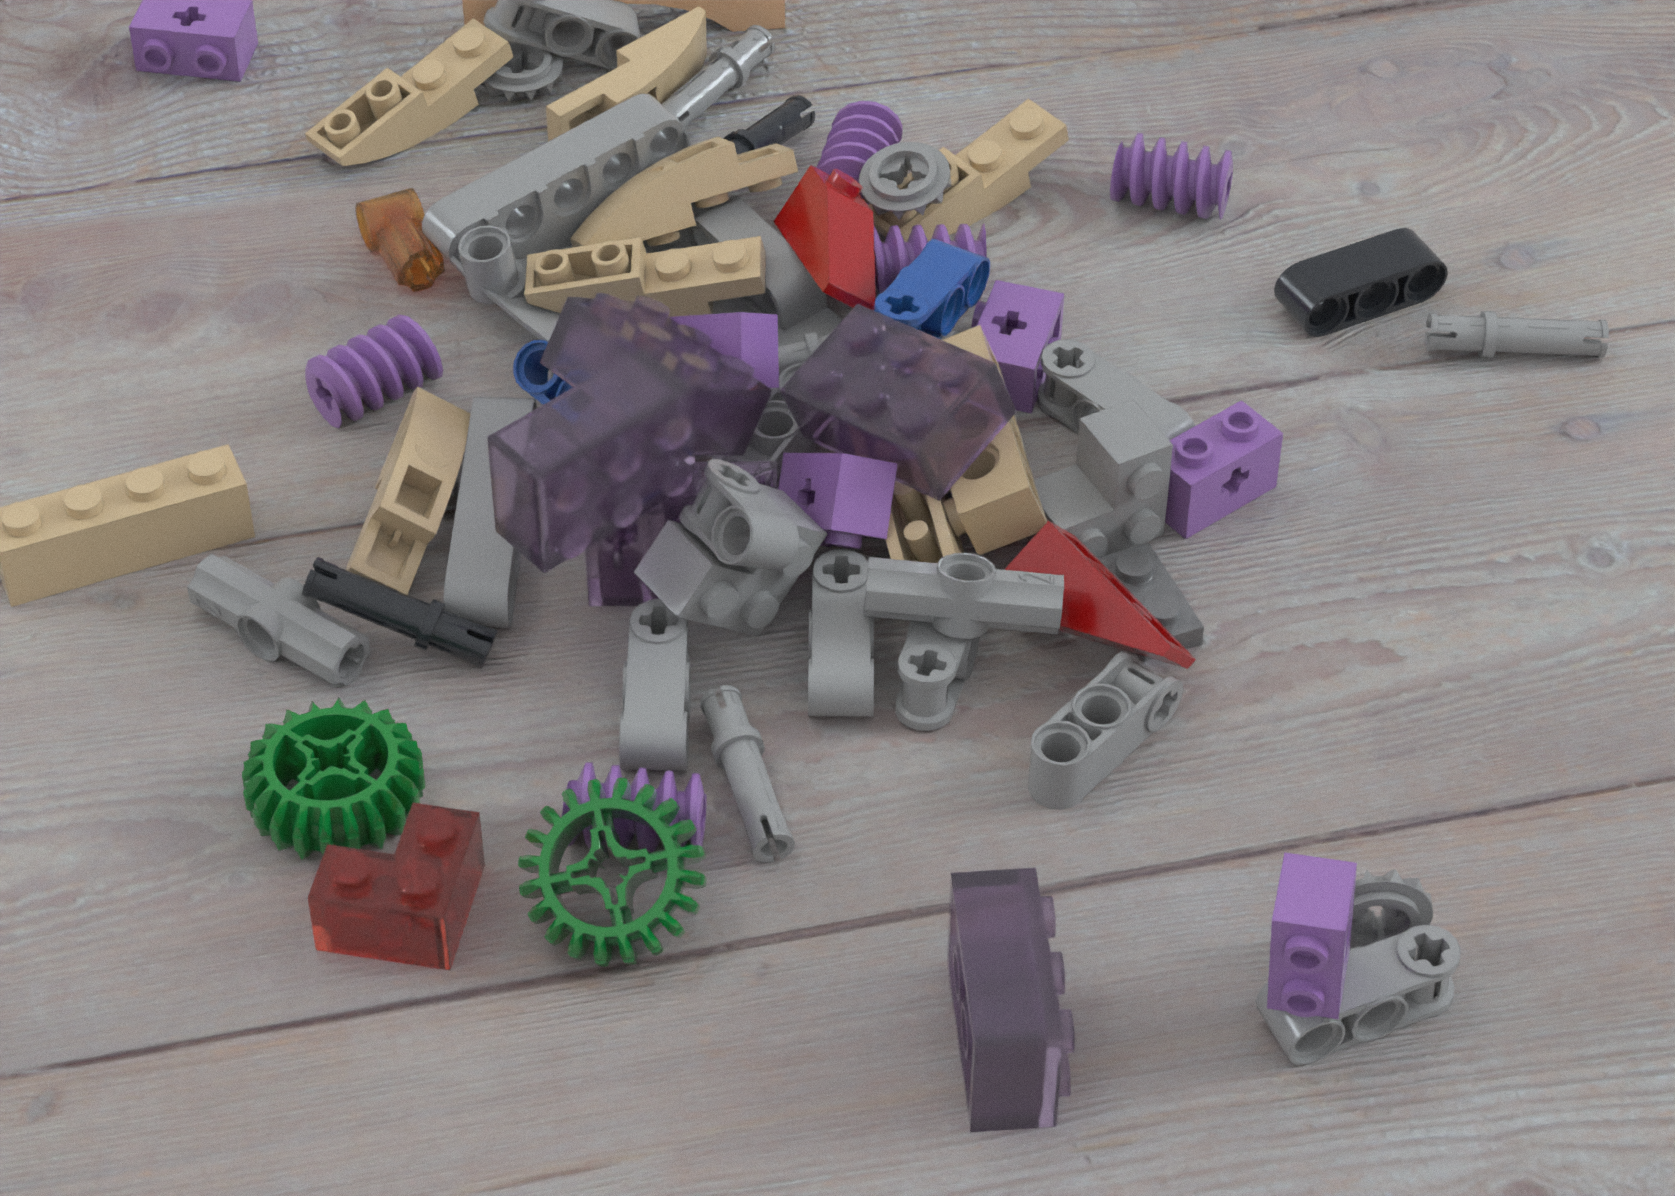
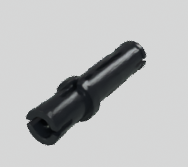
M793 95L782 105L747 129L733 131L723 139L735 144L737 154L776 143L782 145L802 130L812 126L816 114L815 111H811L801 118L800 114L813 105L805 97Z
M317 557L312 567L314 570L310 569L302 590L303 596L314 598L414 639V647L427 651L428 647L431 646L475 664L478 668H483L487 659L486 656L489 655L498 630L490 629L444 610L446 604L436 599H433L431 604L324 561L323 558Z

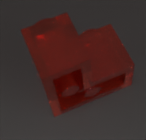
M413 803L395 854L327 844L307 897L316 950L450 971L485 867L480 812Z

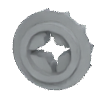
M509 42L513 58L480 84L487 88L489 96L505 94L509 102L513 101L516 97H526L532 101L536 93L551 94L553 85L562 82L563 60L561 56L521 43ZM524 65L527 66V70H524L522 73H518L519 70L522 71Z
M902 142L887 146L873 154L862 167L859 175V184L863 187L861 194L866 203L872 204L877 215L892 211L900 220L906 211L915 210L923 216L926 205L929 203L941 204L944 190L951 187L949 163L938 149L928 144ZM908 170H911L914 181H910L908 188L899 190L897 185L902 184L904 177H907Z
M1396 869L1390 870L1383 876H1373L1366 870L1364 877L1356 880L1350 948L1370 945L1403 933L1414 926L1430 925L1433 918L1431 894L1424 892L1420 879L1411 877L1401 879ZM1382 906V916L1375 917L1374 910H1370L1369 907Z

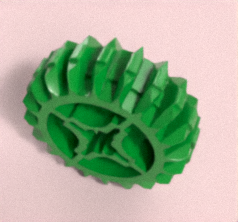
M340 698L337 699L333 707L320 709L311 701L307 713L299 715L286 709L283 725L265 724L263 739L250 742L249 759L243 762L244 770L242 771L245 807L247 811H250L251 818L254 819V825L259 829L260 835L271 836V840L275 842L278 851L294 846L301 860L308 857L314 851H321V854L328 863L335 852L348 851L357 860L362 846L369 844L382 850L386 834L403 835L404 826L407 823L406 819L417 817V811L420 806L419 798L423 797V789H425L426 784L422 752L418 748L417 741L412 739V734L408 731L407 724L395 723L389 709L372 714V710L369 708L366 700L351 709L346 708ZM376 768L382 772L377 780L369 776ZM292 779L298 782L291 790L286 788Z
M626 778L616 779L612 798H606L602 783L598 779H593L588 782L587 787L590 801L582 804L580 798L569 788L562 792L563 801L570 809L565 815L560 817L549 806H545L540 811L541 816L552 826V829L548 835L536 829H529L525 835L526 840L542 850L540 856H520L518 866L524 871L539 873V878L525 881L519 885V892L524 898H544V900L533 906L528 912V917L534 924L545 923L554 917L556 918L548 927L544 936L550 944L555 946L573 933L567 952L571 958L580 960L586 954L590 944L595 943L593 953L595 963L598 966L607 967L612 957L613 946L619 945L623 962L627 965H633L637 963L638 956L634 942L643 939L647 949L654 956H657L663 952L662 943L654 934L657 930L664 926L676 938H680L685 933L682 925L671 917L675 910L678 908L691 915L698 913L700 905L691 897L683 895L684 888L700 889L706 886L707 878L704 874L686 870L687 865L699 863L705 859V850L700 845L681 847L680 844L690 839L697 829L690 819L669 826L680 809L677 802L672 798L662 802L653 811L652 808L656 801L657 791L652 785L645 784L639 790L634 801H630L631 787ZM613 819H629L644 824L659 835L665 849L649 853L646 848L640 850L623 848L619 835L615 831ZM592 825L593 829L590 830L591 848L588 855L580 862L567 865L566 871L559 872L561 859L570 842L578 833ZM608 848L623 866L629 867L627 876L619 874L624 881L616 886L617 896L602 878L596 877L598 868L605 869L601 863L609 858ZM667 871L666 882L658 900L645 914L633 921V897L636 889L642 883L658 878V873ZM576 891L579 895L588 893L601 895L605 908L610 913L612 927L595 926L575 918L564 904L561 894Z

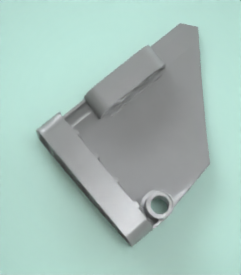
M650 94L633 96L441 198L431 205L425 213L422 221V231L425 237L465 277L468 292L477 302L497 304L540 340L570 349L581 354L585 359L605 362L609 357H616L620 359L622 364L645 368L644 323L588 319L528 304L524 296L527 254L572 248L570 239L572 235L610 194L632 177L661 159L691 146L689 133L685 130L684 125ZM732 196L722 204L705 208H696L695 202L691 203L696 226L679 230L681 237L678 240L656 246H649L646 240L643 241L646 253L648 254L669 249H680L761 236L766 252L765 293L714 301L713 314L734 312L777 314L778 346L804 340L803 334L815 331L817 336H822L850 328L827 306L826 293L822 292L789 243L738 196ZM866 342L854 344V345H851L850 347L857 346V345H861V344H865ZM866 361L827 370L831 375L832 386H847L848 382L855 377Z

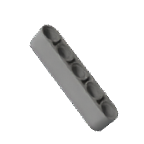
M474 397L472 402L445 575L444 603L446 606L444 610L485 627L510 628L512 625L537 442L538 416L535 398Z

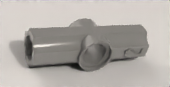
M211 553L196 566L194 577L187 586L191 603L236 628L239 637L246 647L263 660L275 661L283 655L333 685L341 683L348 686L361 674L363 664L371 653L369 637L321 611L316 599L302 595L304 585L294 579L282 578L274 584L226 556L217 557Z
M970 553L946 555L938 563L869 557L863 616L932 622L933 627L938 632L959 639L979 637L986 633L988 628L1058 634L1062 615L1064 575L995 569L994 564L988 559Z

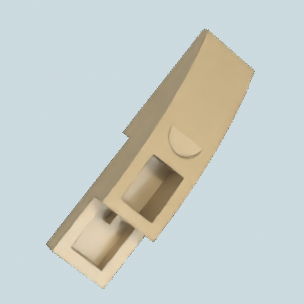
M698 6L616 50L617 68L547 105L548 142L633 96L650 94L661 104L702 69L707 56L706 11Z
M473 18L401 77L389 68L383 70L308 130L305 136L308 142L342 166L371 162L409 149L452 125L479 105L474 89L513 58L510 44Z
M1028 98L956 155L945 147L939 150L949 163L951 187L944 190L941 204L929 203L926 205L923 216L915 210L906 211L900 220L892 211L877 215L870 203L868 206L873 211V221L876 230L886 237L889 227L898 225L904 241L907 242L914 225L922 226L928 241L931 240L934 229L938 224H944L949 235L956 233L960 224L971 226L1006 206L1031 188L1028 172L1069 141L1067 125ZM912 172L907 174V177H904L902 184L897 185L899 190L908 188L910 181H914Z
M715 137L689 146L641 171L610 194L570 238L572 247L641 237L642 241L646 240L649 246L662 245L678 240L681 237L679 230L696 226L691 203L695 202L696 208L711 207L728 201V192L748 187L749 192H762L781 186L783 184L782 176L798 172L794 151L776 143L737 154L735 144L721 137Z
M761 236L680 249H669L648 254L641 237L617 241L612 240L559 250L554 249L527 254L524 296L528 304L554 312L612 322L644 323L646 318L713 314L714 301L765 293L766 252Z
M419 387L415 389L375 485L377 493L345 570L408 595L426 547L437 534L450 499L466 447L471 415L469 412Z

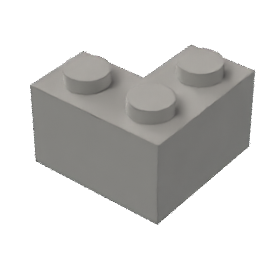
M1134 399L1080 418L1076 464L1034 479L1047 522L1050 521L1075 535L1096 558L1122 551L1135 545L1145 544L1154 538L1164 535L1173 444ZM1036 534L1028 536L1027 539L1030 541Z
M759 484L760 488L787 515L792 517L797 525L799 534L798 549L794 559L787 567L781 570H767L724 564L718 560L713 551L698 536L690 532L682 523L668 520L634 573L678 618L759 636L764 627L776 616L779 605L800 574L810 566L814 553L827 536V533L783 490Z

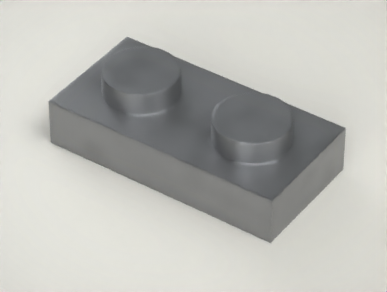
M1149 543L1097 557L1185 649L1202 645L1203 624ZM1140 655L1144 661H1148V660H1151V659H1152V658H1149V657H1145V656Z

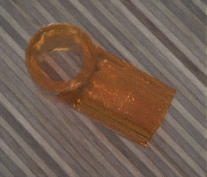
M407 188L356 203L357 223L367 249L370 252L379 250L398 285L407 286L413 292L431 288L436 278L445 272L444 258L422 231L424 211L415 190Z

